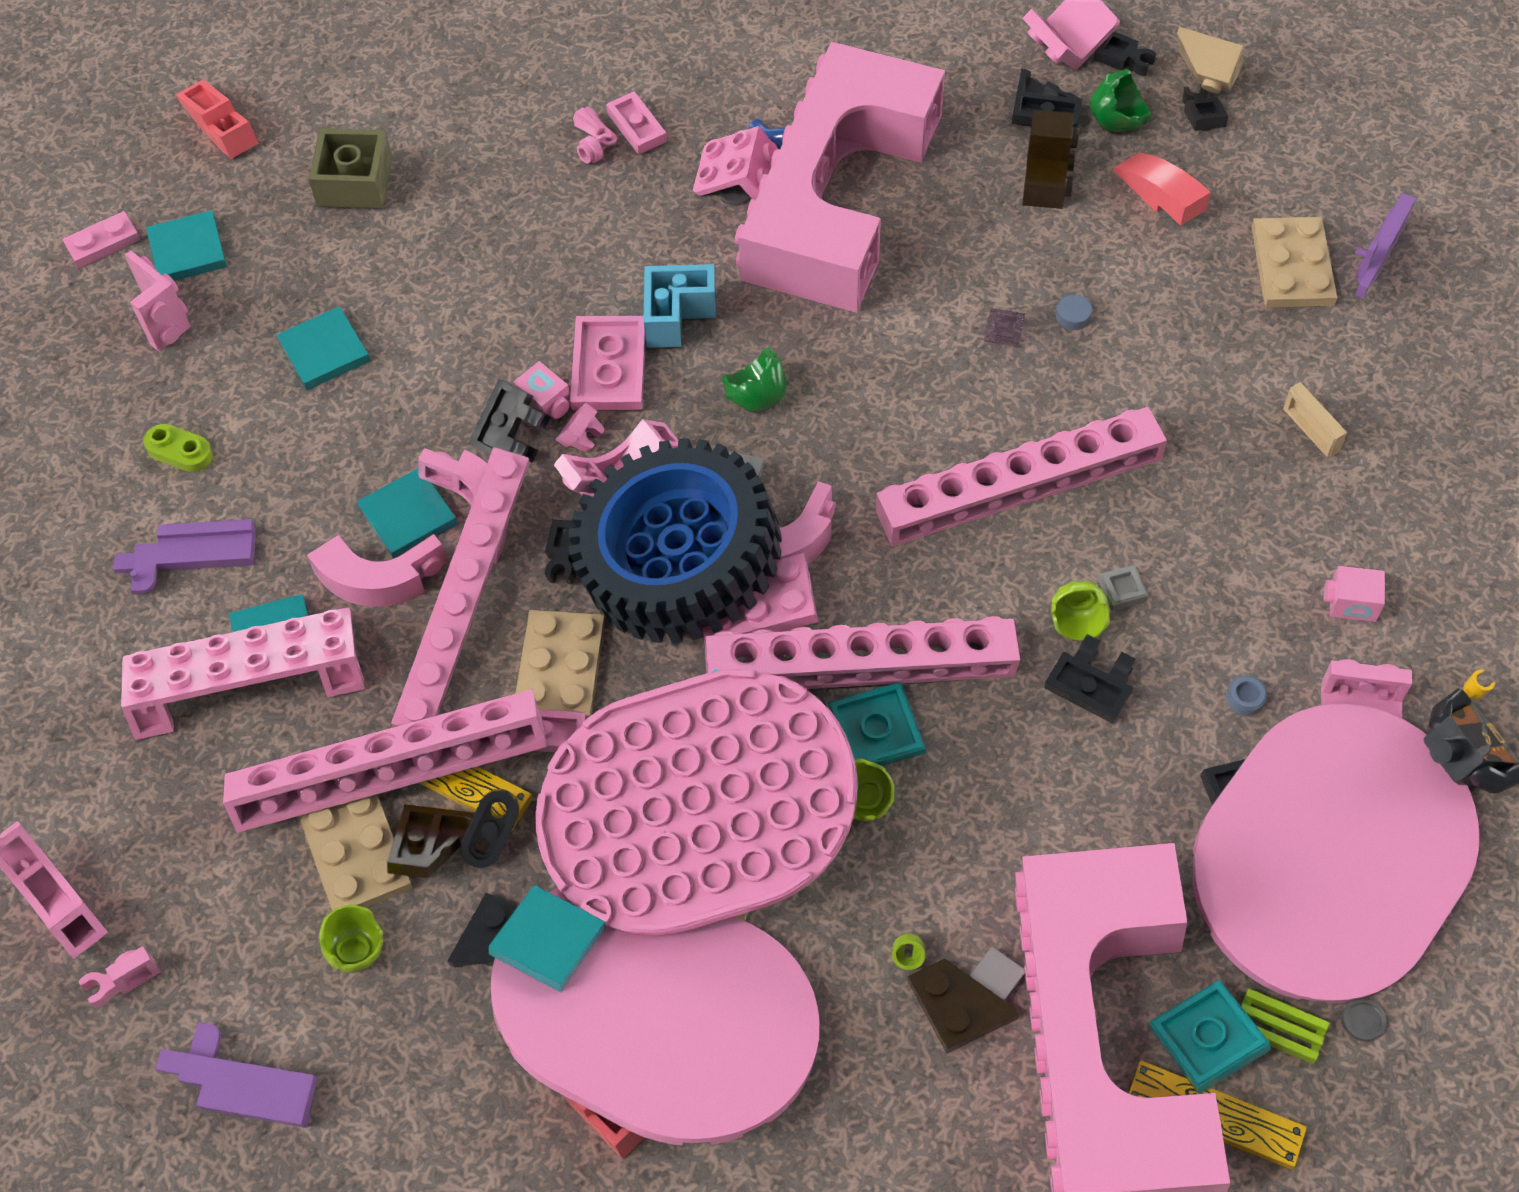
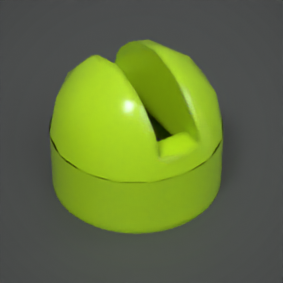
M903 933L897 937L892 947V958L898 967L905 970H914L920 967L925 960V944L918 935ZM905 944H912V957L904 956Z

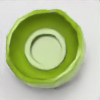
M1072 581L1060 586L1052 598L1051 614L1055 630L1069 640L1083 641L1087 634L1096 638L1108 627L1110 621L1109 603L1106 594L1097 584L1090 581Z
M865 759L855 760V765L857 769L858 792L853 819L861 822H872L886 815L894 803L895 784L883 766Z
M349 904L335 908L323 919L319 933L320 948L323 956L334 969H339L344 973H356L368 969L381 955L384 942L382 939L383 931L376 922L373 912L368 908Z

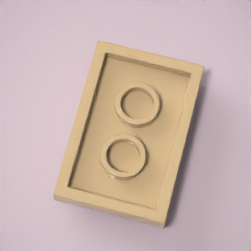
M1322 217L1254 218L1251 227L1265 307L1335 306L1337 293Z
M529 610L516 693L533 689L538 708L541 710L586 713L587 718L590 717L593 711L605 627L604 615Z
M378 794L299 816L332 911L337 907L349 904L366 908L413 889L409 876L387 873V861L394 836Z

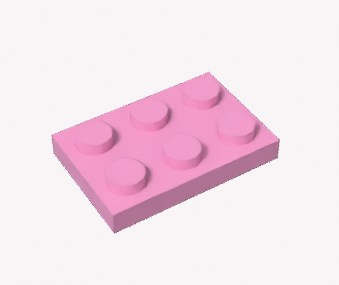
M576 316L570 392L571 410H578L586 403L595 410H642L646 346L644 316Z
M804 553L774 560L778 569L774 578L765 576L769 584L765 594L754 591L753 595L757 604L751 610L742 604L738 608L742 618L735 623H732L728 616L721 619L720 623L723 630L719 632L729 631L734 634H747L760 629L783 632L817 623V611ZM710 625L702 628L705 643L706 636L716 633H713Z

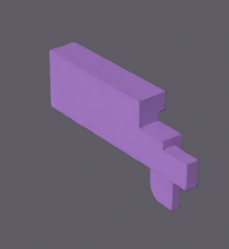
M1402 192L1394 209H1390L1368 250L1365 251L1357 248L1355 254L1364 258L1356 273L1358 276L1356 282L1360 283L1355 294L1356 296L1364 298L1369 287L1376 281L1407 224L1416 200L1415 197Z
M252 519L158 525V543L136 545L135 553L115 554L113 570L115 574L130 573L132 577V594H144L154 589L157 571L254 565L256 527Z
M198 1022L189 1053L161 1049L155 1070L179 1075V1082L201 1087L196 1104L200 1109L307 1128L311 1115L309 1112L318 1081L316 1076L218 1059L216 1055L221 1041V1032L216 1026L209 1023Z

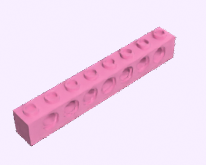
M1149 407L1139 410H1127L1117 417L1104 421L1095 420L1085 427L1072 431H1061L1050 438L1038 442H1026L1016 449L1003 453L995 452L989 454L984 459L972 463H960L949 470L937 474H925L912 482L902 485H890L876 493V514L893 547L1160 461L1163 458L1167 439ZM981 483H987L990 486L981 485ZM947 494H954V495H956V496H955V497H950V496H947ZM912 505H921L923 507L915 508Z
M997 616L986 617L978 621H964L954 618L943 623L911 621L905 625L889 626L885 623H873L867 627L850 628L847 625H835L829 629L818 630L798 627L791 631L783 632L760 629L747 634H734L729 631H723L705 637L706 673H711L714 668L717 670L753 669L756 672L768 673L778 677L783 676L806 689L886 685L898 682L903 684L1015 676L1020 663L1014 619H1002ZM976 643L982 646L983 649L975 650L968 644ZM937 645L944 648L945 651L936 652L930 646ZM902 648L905 651H907V653L897 654L893 652L891 649ZM864 650L869 655L861 657L854 654L853 651ZM817 652H825L829 654L831 657L827 659H821L816 657L814 654ZM779 654H786L791 656L793 659L789 661H781L777 659L776 656ZM747 656L754 661L751 663H741L737 658Z
M533 689L227 773L224 780L223 804L236 832H243L545 748L547 744L543 720Z

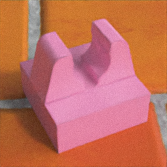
M584 404L571 416L555 440L566 448L573 446L583 452L592 449L595 444L587 438L586 432H590L595 437H599L604 432V427L595 417L597 411L589 404Z

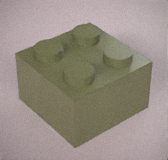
M319 129L308 178L317 206L383 208L393 158L386 130Z

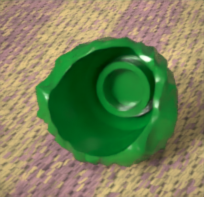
M1127 68L1107 73L1091 96V112L1099 126L1108 132L1136 130L1140 124H1146L1147 119L1151 118L1150 110L1144 103V99L1140 97L1141 91L1137 90L1132 73Z
M769 347L762 351L758 359L753 361V364L746 365L745 370L741 369L733 374H725L721 379L724 383L726 399L733 401L749 412L760 413L767 411L782 400L787 389L782 360L777 357L776 351L772 352Z

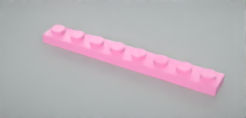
M493 447L393 716L392 727L438 715L529 466L528 457Z

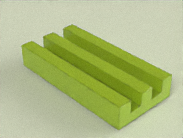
M1248 988L1241 1007L1250 1018L1311 1044L1310 1048H1307L1258 1027L1270 1042V1046L1314 1065L1330 1022ZM1251 1004L1256 1005V1006H1258V1007H1260V1008H1263V1009H1265V1010H1267V1011H1270V1012H1272V1013H1274V1014H1277V1015H1279V1016H1281V1017H1284V1018H1286V1019H1288V1020H1291V1021H1293V1022H1295V1023H1298V1024H1300V1025H1302V1026H1305V1027H1307V1028H1309V1029H1312V1030H1314V1031H1316V1032H1315V1033L1310 1032V1031H1308V1030H1306V1029H1303V1028H1301V1027H1299V1026H1296V1025H1294V1024H1292V1023H1289V1022H1287V1021H1285V1020H1282V1019H1280V1018H1278V1017H1275V1016H1273V1015H1271V1014H1268V1013H1266V1012H1264V1011H1261V1010H1259V1009H1257V1008H1254V1007L1251 1006Z

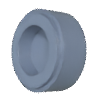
M1065 296L1057 305L1056 319L1066 329H1082L1091 320L1092 305L1082 296Z
M1239 676L1230 683L1226 693V700L1230 708L1236 713L1254 715L1264 707L1267 700V689L1259 679L1253 676Z

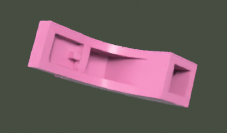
M642 419L630 436L609 453L594 458L562 454L554 466L563 476L562 481L570 490L579 492L581 495L586 494L593 497L594 493L589 485L595 478L604 483L607 480L604 470L611 464L616 470L622 468L624 465L620 459L621 457L629 453L633 460L642 456L639 448L649 445L652 453L659 451V442L669 440L672 448H678V439L665 423Z
M424 448L418 459L419 478L458 493L472 506L487 463L467 450L463 451L459 461H457L445 452H434ZM509 521L493 563H497L506 544Z
M818 481L802 514L791 524L779 528L782 536V542H778L782 550L780 559L804 553L807 564H809L826 548L832 538L831 519L836 507V502L832 501L831 485Z
M434 534L401 556L388 561L376 562L360 558L350 550L339 535L307 555L314 573L328 590L350 603L369 607L397 605L425 593L421 579L434 576L447 563L443 545Z
M18 821L0 834V869L24 896L49 931L73 959L108 933Z

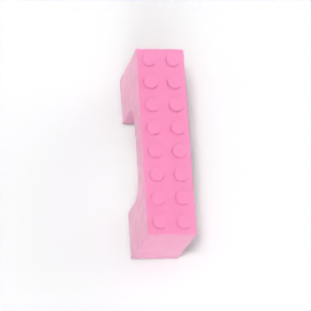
M835 42L830 43L826 54L819 56L815 77H810L807 82L804 100H799L796 105L792 125L788 124L784 130L781 148L775 149L769 174L764 173L761 178L757 199H752L749 203L747 220L745 224H740L736 231L735 244L739 245L736 266L740 267V281L855 313L858 312L879 263L881 218L834 206L823 201L821 198L836 165L850 153L872 150L922 163L942 116L945 70Z
M1168 843L1023 856L1022 872H1015V899L1017 912H1020L1022 951H1027L1024 952L1027 991H1035L1029 993V1013L1032 1032H1040V1034L1035 1035L1036 1048H1034L1036 1071L1037 1074L1045 1073V1077H1040L1042 1116H1050L1051 1121H1045L1047 1160L1056 1159V1165L1051 1166V1192H1227L1230 1186V1178L1216 1093L1156 1098L1133 1096L1121 1090L1111 1081L1101 1060L1090 981L1093 973L1102 964L1115 958L1182 952L1187 928V917L1175 844Z

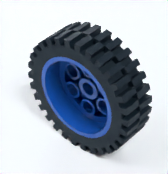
M689 438L679 439L678 448H672L669 440L660 441L659 451L653 453L649 445L639 448L642 456L633 460L629 453L621 457L620 459L624 466L619 470H616L612 464L604 470L607 477L604 483L595 478L589 485L594 493L593 497L586 494L582 495L579 504L584 512L574 511L572 521L576 528L569 529V539L573 546H569L570 556L574 561L572 564L597 609L600 610L609 623L613 621L616 628L621 632L625 633L629 629L632 636L643 640L647 632L650 640L655 643H662L664 633H667L672 643L683 642V632L689 631L692 639L697 640L704 638L701 629L710 625L713 633H717L723 630L720 623L721 619L728 616L731 622L735 623L742 618L738 611L742 604L749 610L757 604L753 595L754 591L765 594L769 588L765 576L775 577L778 568L774 559L780 560L782 550L778 542H782V536L778 526L779 522L759 475L757 476L753 466L749 462L744 463L742 456L737 452L733 451L729 455L726 446L718 443L712 450L709 441L701 439L698 440L696 448H693Z

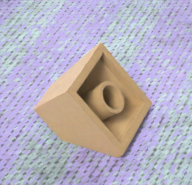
M1179 26L1177 32L1179 53L1197 83L1202 84L1201 87L1212 93H1220L1221 90L1229 92L1243 66V45Z

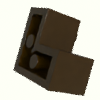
M1033 109L1022 205L1063 209L1064 196L1071 197L1073 176H1067V171H1073L1076 151H1070V148L1077 149L1079 128L1073 127L1074 113Z

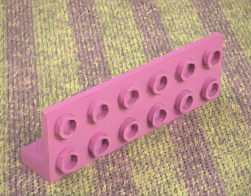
M350 608L328 610L324 613L291 618L278 623L254 626L241 631L217 634L204 639L176 643L172 646L139 651L124 656L122 661L121 708L134 739L139 740L174 732V722L167 703L318 670L327 698L365 690L363 674L355 652Z

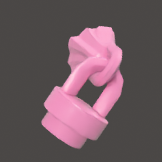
M582 107L575 112L573 117L574 126L590 134L580 141L579 146H577V153L584 163H596L603 158V150L608 146L616 144L617 137L615 133L603 124L593 108Z

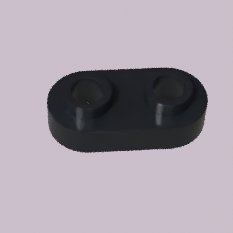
M494 789L486 793L481 799L461 843L462 856L471 866L485 868L498 860L519 815V803L511 792L504 789ZM496 802H501L506 806L507 812L501 816L496 815L492 811V805ZM478 839H486L490 844V849L481 852L476 848L475 842Z

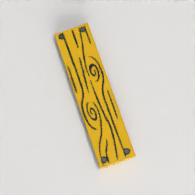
M478 766L419 782V784L474 812L483 796L489 791L504 789L511 792L519 803V815L512 830L533 800L531 793ZM496 802L492 805V811L496 815L501 816L507 812L506 806L501 802Z
M1140 1060L1128 1094L1142 1098H1156L1198 1093L1187 1078ZM1212 1088L1201 1093H1216L1224 1143L1287 1169H1294L1307 1126Z

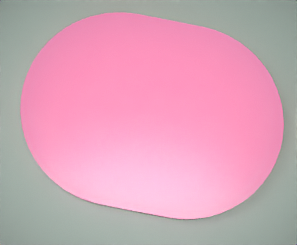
M753 669L719 670L627 697L598 710L581 723L582 726L565 743L562 742L547 767L548 772L542 785L541 793L538 794L536 806V833L541 856L549 875L567 899L576 907L605 921V926L638 935H665L690 930L770 906L793 896L811 884L834 860L850 831L857 804V769L849 741L840 723L830 709L806 688L783 676L778 677L768 673L756 672Z
M1327 704L1299 711L1276 724L1263 736L1211 806L1201 823L1193 847L1192 885L1197 907L1201 910L1212 932L1210 934L1229 960L1248 977L1278 994L1296 1000L1305 999L1326 1002L1327 1004L1346 1003L1376 994L1388 988L1412 969L1424 954L1472 877L1479 851V823L1476 807L1468 786L1455 783L1441 764L1432 759L1430 750L1423 740L1427 734L1391 713L1363 705Z
M556 888L555 890L549 892L559 897L560 899L574 905L559 890V888ZM735 916L690 930L665 935H638L605 926L604 931L561 992L495 958L492 968L491 1002L497 1029L511 1050L514 1059L530 1075L552 1090L633 1133L658 1142L673 1145H682L683 1142H710L713 1145L743 1137V1134L764 1123L772 1122L788 1108L804 1087L815 1061L819 1041V1013L814 991L806 974L791 953L777 940L763 930Z

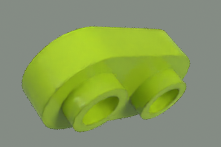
M169 424L153 426L146 432L143 439L144 446L153 459L188 472H197L205 469L213 458L212 449L205 438ZM196 448L194 451L188 452L190 449Z

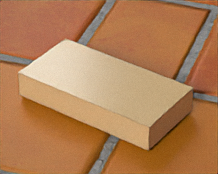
M1301 382L1290 387L1283 410L1326 457L1329 456L1330 458L1339 453L1347 435L1346 430Z

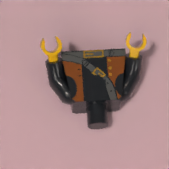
M1479 669L1466 680L1463 690L1460 688L1456 689L1432 708L1429 719L1431 732L1423 740L1430 750L1432 759L1441 764L1455 783L1458 785L1476 786L1486 792L1495 794L1519 785V759L1475 703L1471 704V698L1474 700L1483 699L1495 686V682L1491 683L1488 687H1483L1477 682V678L1484 672L1483 669Z

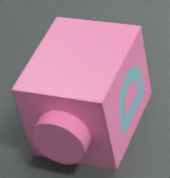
M540 361L513 381L514 386L534 396L529 406L554 417V419L561 418L570 407L568 384Z
M1338 566L1333 579L1326 580L1324 587V602L1330 603V617L1376 622L1385 605V571Z

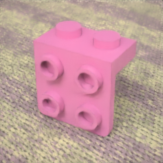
M1064 0L1047 20L1033 9L1022 18L1031 27L1027 33L1039 45L1045 43L1049 47L1045 53L1057 65L1064 62L1074 71H1077L1120 24V20L1102 0Z
M759 126L742 130L720 139L711 140L704 146L693 191L698 196H702L739 184L752 199H757L761 178L764 173L769 174L771 170V160L775 149H778L777 145L768 138Z
M130 250L124 256L142 292L130 303L150 345L157 351H161L168 344L174 343L182 333L191 327L186 316L188 309L176 294L179 289L174 280L166 273L160 275L147 257H138Z
M1350 659L1331 660L1321 682V705H1363L1377 708L1402 718V702L1412 685V670L1399 669L1391 664L1374 666L1359 664L1357 661Z

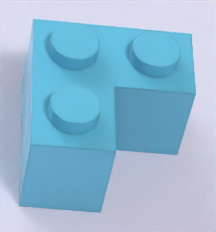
M714 264L644 266V330L646 347H682V319L716 318Z

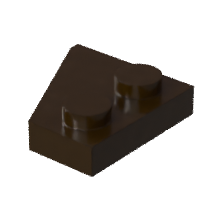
M404 804L387 861V873L429 878L461 847L464 835L475 813Z
M945 958L909 975L907 978L913 993L946 1054L1017 1020L1019 1017L1016 1008Z

